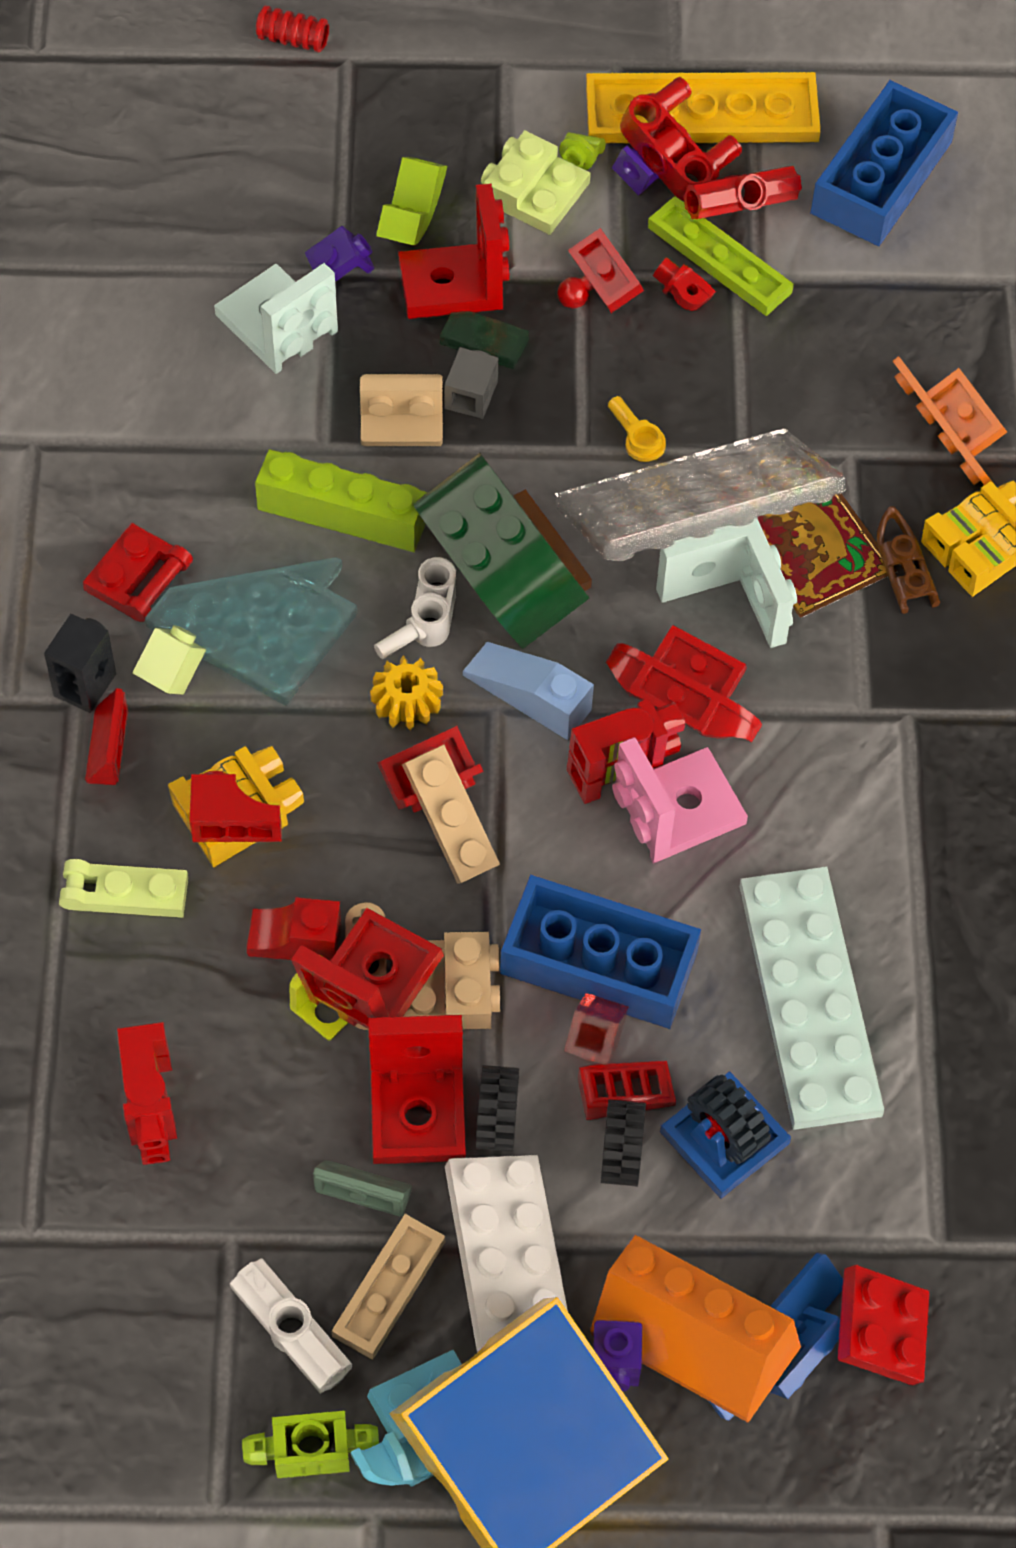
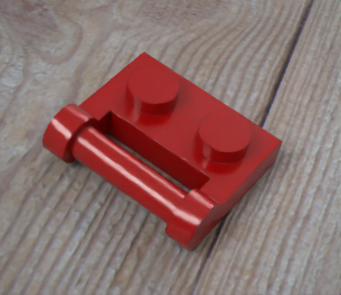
M131 523L83 581L84 591L134 620L144 622L152 613L151 606L179 571L187 570L193 562V557L182 546H173L136 524ZM159 560L164 561L163 566L138 596L131 597L130 595Z

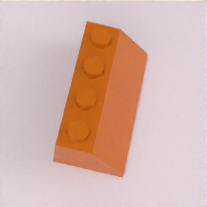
M637 1235L632 1238L609 1269L590 1329L591 1335L594 1336V1324L598 1320L641 1323L642 1364L747 1423L801 1348L794 1319Z

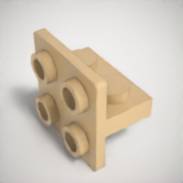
M364 374L360 377L362 446L442 445L443 400L442 376L440 374Z

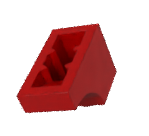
M222 771L191 774L189 822L193 842H282L280 805L265 804L250 798L238 787L236 774H226Z
M295 897V902L285 907L253 909L247 942V956L291 960L300 945H303L330 961L339 947L342 926L340 901Z

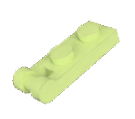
M80 859L65 861L63 877L67 881L66 887L60 891L59 905L65 909L184 917L189 879L187 870L89 864ZM84 883L96 884L95 892L84 891Z

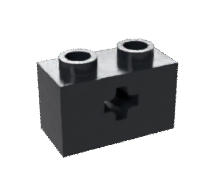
M70 613L44 652L53 696L91 713L116 676L109 632L100 622L92 618L84 620Z

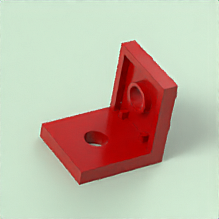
M492 183L476 185L477 244L398 252L408 319L503 309V281L510 280L507 256L503 257V253L509 251L510 248L507 227H500V224L504 223L502 199L495 200ZM437 279L450 280V282L446 284H439L434 281Z
M366 908L330 961L303 945H300L291 961L312 1003L318 1005L321 1002L337 1011L342 1020L353 1026H356L358 1023L369 1029L368 1018L403 1017L444 954L442 948ZM388 959L393 963L392 969L388 974L376 977L369 973V968L374 961Z
M462 1015L368 1018L373 1164L448 1162L449 1159L466 1158L462 1069ZM414 1107H423L430 1112L431 1118L426 1124L416 1126L410 1124L406 1120L405 1115Z

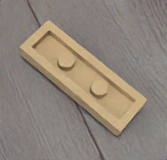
M445 745L402 764L457 884L500 865Z
M404 1214L332 1329V1337L373 1360L445 1244V1236Z

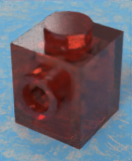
M586 993L574 1012L564 1052L579 1056L587 1061L608 1065L618 1047L629 1006Z

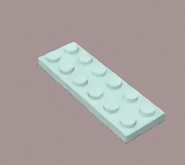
M820 867L742 878L739 886L793 1130L882 1117L884 1106L828 868Z

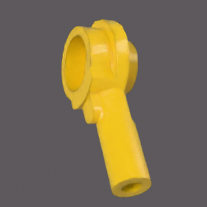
M620 396L612 398L608 402V408L627 431L625 446L628 455L640 462H650L661 457L666 450V438L656 425L649 423L648 420L639 421Z

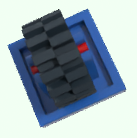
M730 1071L725 1075H716L689 1096L687 1105L663 1123L660 1128V1133L720 1199L788 1146L791 1140V1136Z

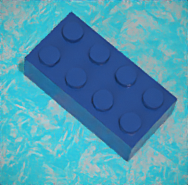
M889 80L815 183L810 214L876 246H880L952 143L958 111Z
M530 874L501 949L500 974L671 1029L698 953L701 929Z

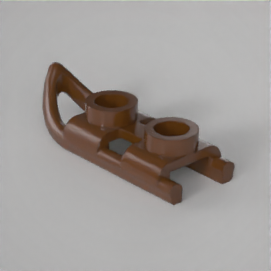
M894 506L888 507L879 522L876 540L901 613H908L909 608L906 603L908 599L927 595L932 608L939 606L938 593L917 538L901 513ZM891 518L895 519L904 535H898L892 541L885 542L884 533L888 520ZM901 564L905 575L897 577L894 565Z

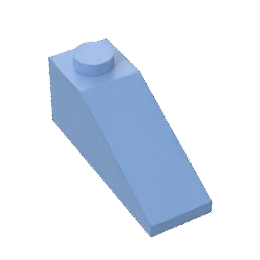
M486 642L463 670L464 677L566 740L571 737V729L579 726L592 710L594 684L551 660Z

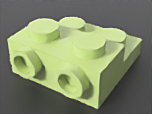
M524 130L518 139L510 137L502 150V160L498 165L492 162L488 164L483 172L481 183H492L495 200L502 199L504 213L551 235L590 184L591 173L557 157L558 146Z

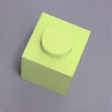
M173 625L172 629L155 627L132 673L166 693L184 695L206 649L194 643L196 635L177 625Z

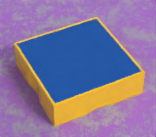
M558 1297L540 1300L492 1336L471 1359L450 1371L444 1372L389 1413L427 1470L447 1489L456 1504L461 1520L481 1548H555L668 1460L664 1451Z

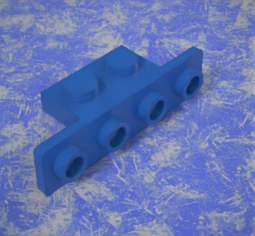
M816 1253L770 1306L794 1319L801 1345L795 1357L770 1391L786 1399H789L803 1385L807 1376L833 1350L839 1340L840 1318L825 1312V1309L843 1290V1278L825 1254ZM709 1401L721 1418L730 1420L734 1416Z

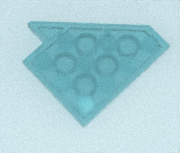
M335 557L169 587L145 617L146 627L153 631L155 627L172 629L173 625L190 631L196 635L194 643L206 649L202 659L287 706L358 613L356 604L327 589L342 570V560Z

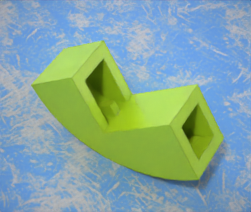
M402 157L392 204L383 205L376 236L416 245L425 234L434 214L447 166L414 157Z

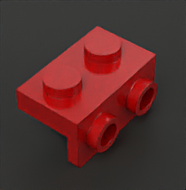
M458 726L377 762L398 810L411 806L414 813L422 810L402 764L442 745H445L464 788L467 789L476 784L473 776L484 771L481 764L475 765Z

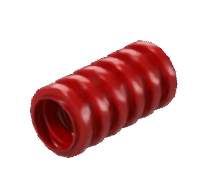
M265 5L257 17L256 34L260 40H265L268 37L269 41L273 43L277 40H280L282 45H287L291 42L293 47L298 48L302 45L305 50H310L313 47L315 52L320 53L328 41L329 24L325 18L317 21L316 17L312 15L308 18L303 13H298L294 16L292 11L287 10L283 13V10L280 8H275L272 11L270 6Z

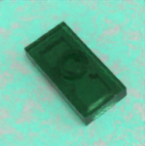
M471 311L452 312L440 334L441 345L459 350L461 347L472 351L480 350L486 352L491 356L498 357L499 365L511 369L515 368L529 340V331Z

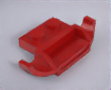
M674 625L669 629L653 657L630 645L617 643L605 662L619 685L630 697H635L641 701L650 698L656 709L675 702L685 720V725L696 730L701 736L718 739L736 737L746 739L752 743L762 727V723L755 715L729 699L747 670L746 664Z

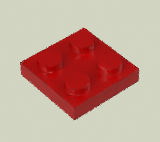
M859 1265L844 1268L838 1361L909 1385L924 1382L929 1291Z

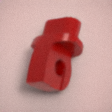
M668 257L662 261L652 275L665 286L662 292L666 295L668 292L673 294L677 304L686 310H697L707 303L716 292L692 268L685 264L680 268ZM687 290L692 291L694 295H690Z

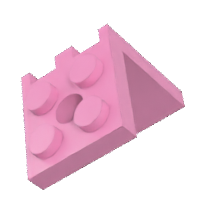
M635 737L619 744L618 762L614 764L616 782L612 784L613 793L620 807L627 808L634 832L642 844H647L650 850L649 857L653 864L747 824L748 816L708 747L653 769ZM684 794H691L699 799L700 805L694 809H685L678 804L677 798Z

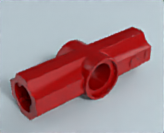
M784 166L743 175H729L722 179L687 185L686 193L683 195L685 209L689 212L691 219H701L741 210H756L762 206L798 199L799 192L802 190L801 177L795 171L794 166ZM742 186L744 187V190H745V195H744V198H743V199H742V196H741Z

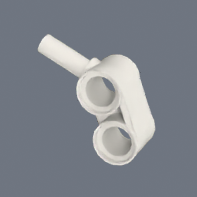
M432 557L421 564L418 570L419 581L416 596L411 606L412 617L406 620L404 627L374 645V649L381 659L386 658L413 640H416L423 646L435 647L447 639L456 599V569L449 560L442 557ZM436 582L443 583V585L441 586H434L431 584ZM426 618L438 619L434 622L424 621Z

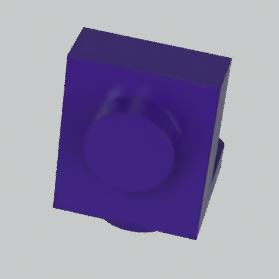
M343 226L305 252L312 270L325 263L335 273V282L357 266L368 274L375 269L369 257L372 254L369 243L361 234L355 236Z
M596 1321L594 1324V1351L622 1391L629 1390L630 1386H638L642 1361V1324L624 1321Z

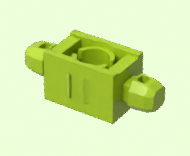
M345 1411L272 1417L273 1436L266 1437L264 1432L249 1435L242 1439L243 1460L250 1465H267V1460H275L277 1478L350 1472L348 1453L357 1448L365 1450L379 1444L378 1427L371 1424H354L355 1429H347ZM329 1433H334L336 1452L330 1453ZM309 1436H316L324 1442L322 1448L314 1453H305L298 1448L301 1440ZM287 1437H291L293 1456L289 1457Z

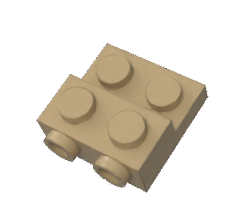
M489 932L444 933V940H430L429 942L442 948L444 956L403 1017L462 1015L463 1029H491V1012H500V985H491L490 971H499L498 944H489Z

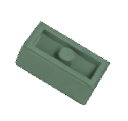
M328 1160L316 1166L313 1172L314 1187L317 1193L399 1217L404 1215L412 1191V1185Z

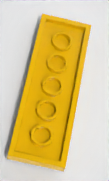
M816 72L586 73L588 136L604 138L606 143H629L620 130V122L630 102L638 95L656 94L677 77H682L689 84L692 94L669 113L677 123L687 130L695 143H719L728 135L733 136L739 143L819 142L820 139ZM635 115L640 122L648 123L643 116Z

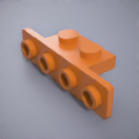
M899 356L892 360L900 371L894 378L908 396L915 391L922 400L916 407L929 425L935 421L939 423L944 431L937 436L951 455L959 451L966 461L960 467L974 485L979 481L984 485L990 481L992 482L975 459V456L1006 434L1007 431L961 369L958 368L926 392Z

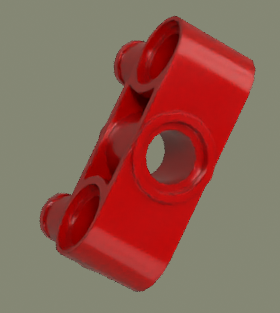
M677 77L656 94L649 93L634 97L621 118L620 130L626 140L642 157L647 167L658 175L677 198L684 201L683 195L686 193L687 185L716 180L719 177V171L740 156L742 147L733 136L728 135L707 152H702L691 139L687 130L677 123L669 113L692 94L689 84L682 77ZM635 115L643 116L648 123L640 122ZM685 173L694 175L699 182L691 181Z

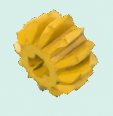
M403 655L400 659V665L396 666L386 661L384 672H375L373 677L374 687L370 690V699L376 705V714L379 719L389 717V724L392 728L402 721L405 722L407 728L411 731L415 720L427 725L430 721V713L438 714L441 708L440 699L443 696V684H441V681H438V673L435 667L425 669L422 658H419L414 664H408V660Z

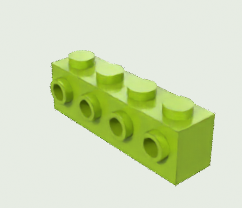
M269 449L255 481L258 510L415 553L426 524L414 508L413 503L427 492L421 491L409 484L399 485L384 481L372 474H359L340 469L332 463H318L303 459L291 452L281 453Z

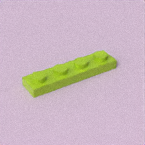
M676 196L649 218L648 229L765 316L792 294L794 283L706 218L691 219L689 212L685 209L684 202Z

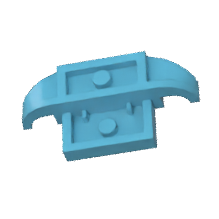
M454 1350L369 1390L367 1397L388 1434L384 1436L381 1443L365 1450L357 1448L351 1451V1457L365 1479L383 1485L409 1484L412 1487L434 1476L427 1470L389 1413L444 1372L462 1365Z

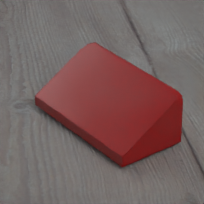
M116 688L95 709L85 777L86 782L89 784L116 785L119 782L128 717L127 701L123 689Z

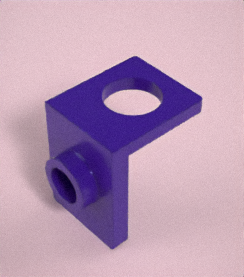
M627 145L621 150L612 166V169L638 196L659 179L658 175L647 167L639 153L634 148L630 149Z

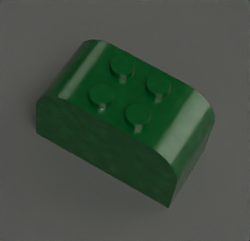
M481 453L477 454L413 503L416 511L475 592L522 649L590 599Z

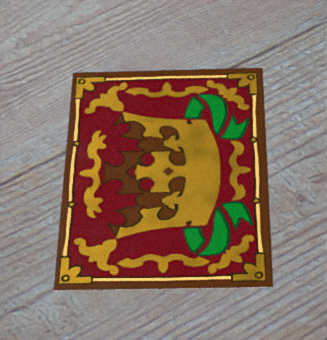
M816 457L720 501V504L734 523L757 517L769 546L775 545L781 559L780 570L785 580L790 579L795 587L797 603L793 604V609L800 618L888 577L877 542Z

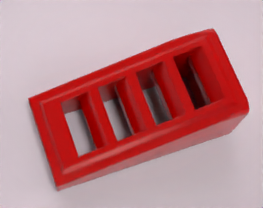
M667 1061L596 1064L578 1068V1083L586 1120L607 1117L608 1099L646 1103L645 1111L676 1106V1098ZM657 1075L661 1094H652L648 1076ZM639 1078L643 1095H634L631 1079ZM622 1081L625 1096L616 1095L614 1082ZM596 1085H605L607 1097H599Z

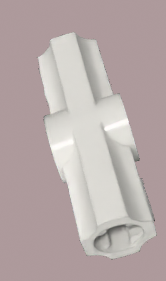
M262 1258L258 1261L250 1262L238 1272L237 1276L230 1283V1287L271 1335V1340L275 1347L289 1356L320 1394L326 1390H331L342 1381L344 1376L352 1369V1363L312 1318L308 1306L300 1299L294 1297ZM287 1318H296L303 1322V1326L294 1333H286L278 1328L281 1322Z

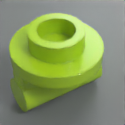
M568 132L559 146V153L562 159L584 170H588L595 163L597 156L604 152L606 142L604 138Z

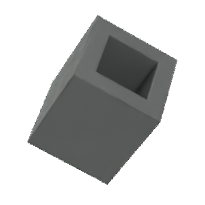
M460 347L444 385V409L483 419L498 382V357L491 356L480 350L472 351Z

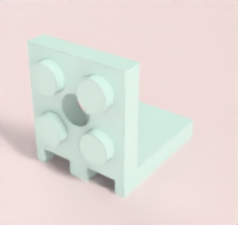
M325 263L297 282L279 265L274 264L214 305L215 315L275 374L282 370V362L295 354L302 357L312 350L315 339L327 332L331 336L338 332L335 273Z
M757 517L661 544L656 590L662 603L740 580L770 648L786 644L789 626L793 624V604L797 603V594L790 579L785 580L780 570L781 559L775 545L769 546Z

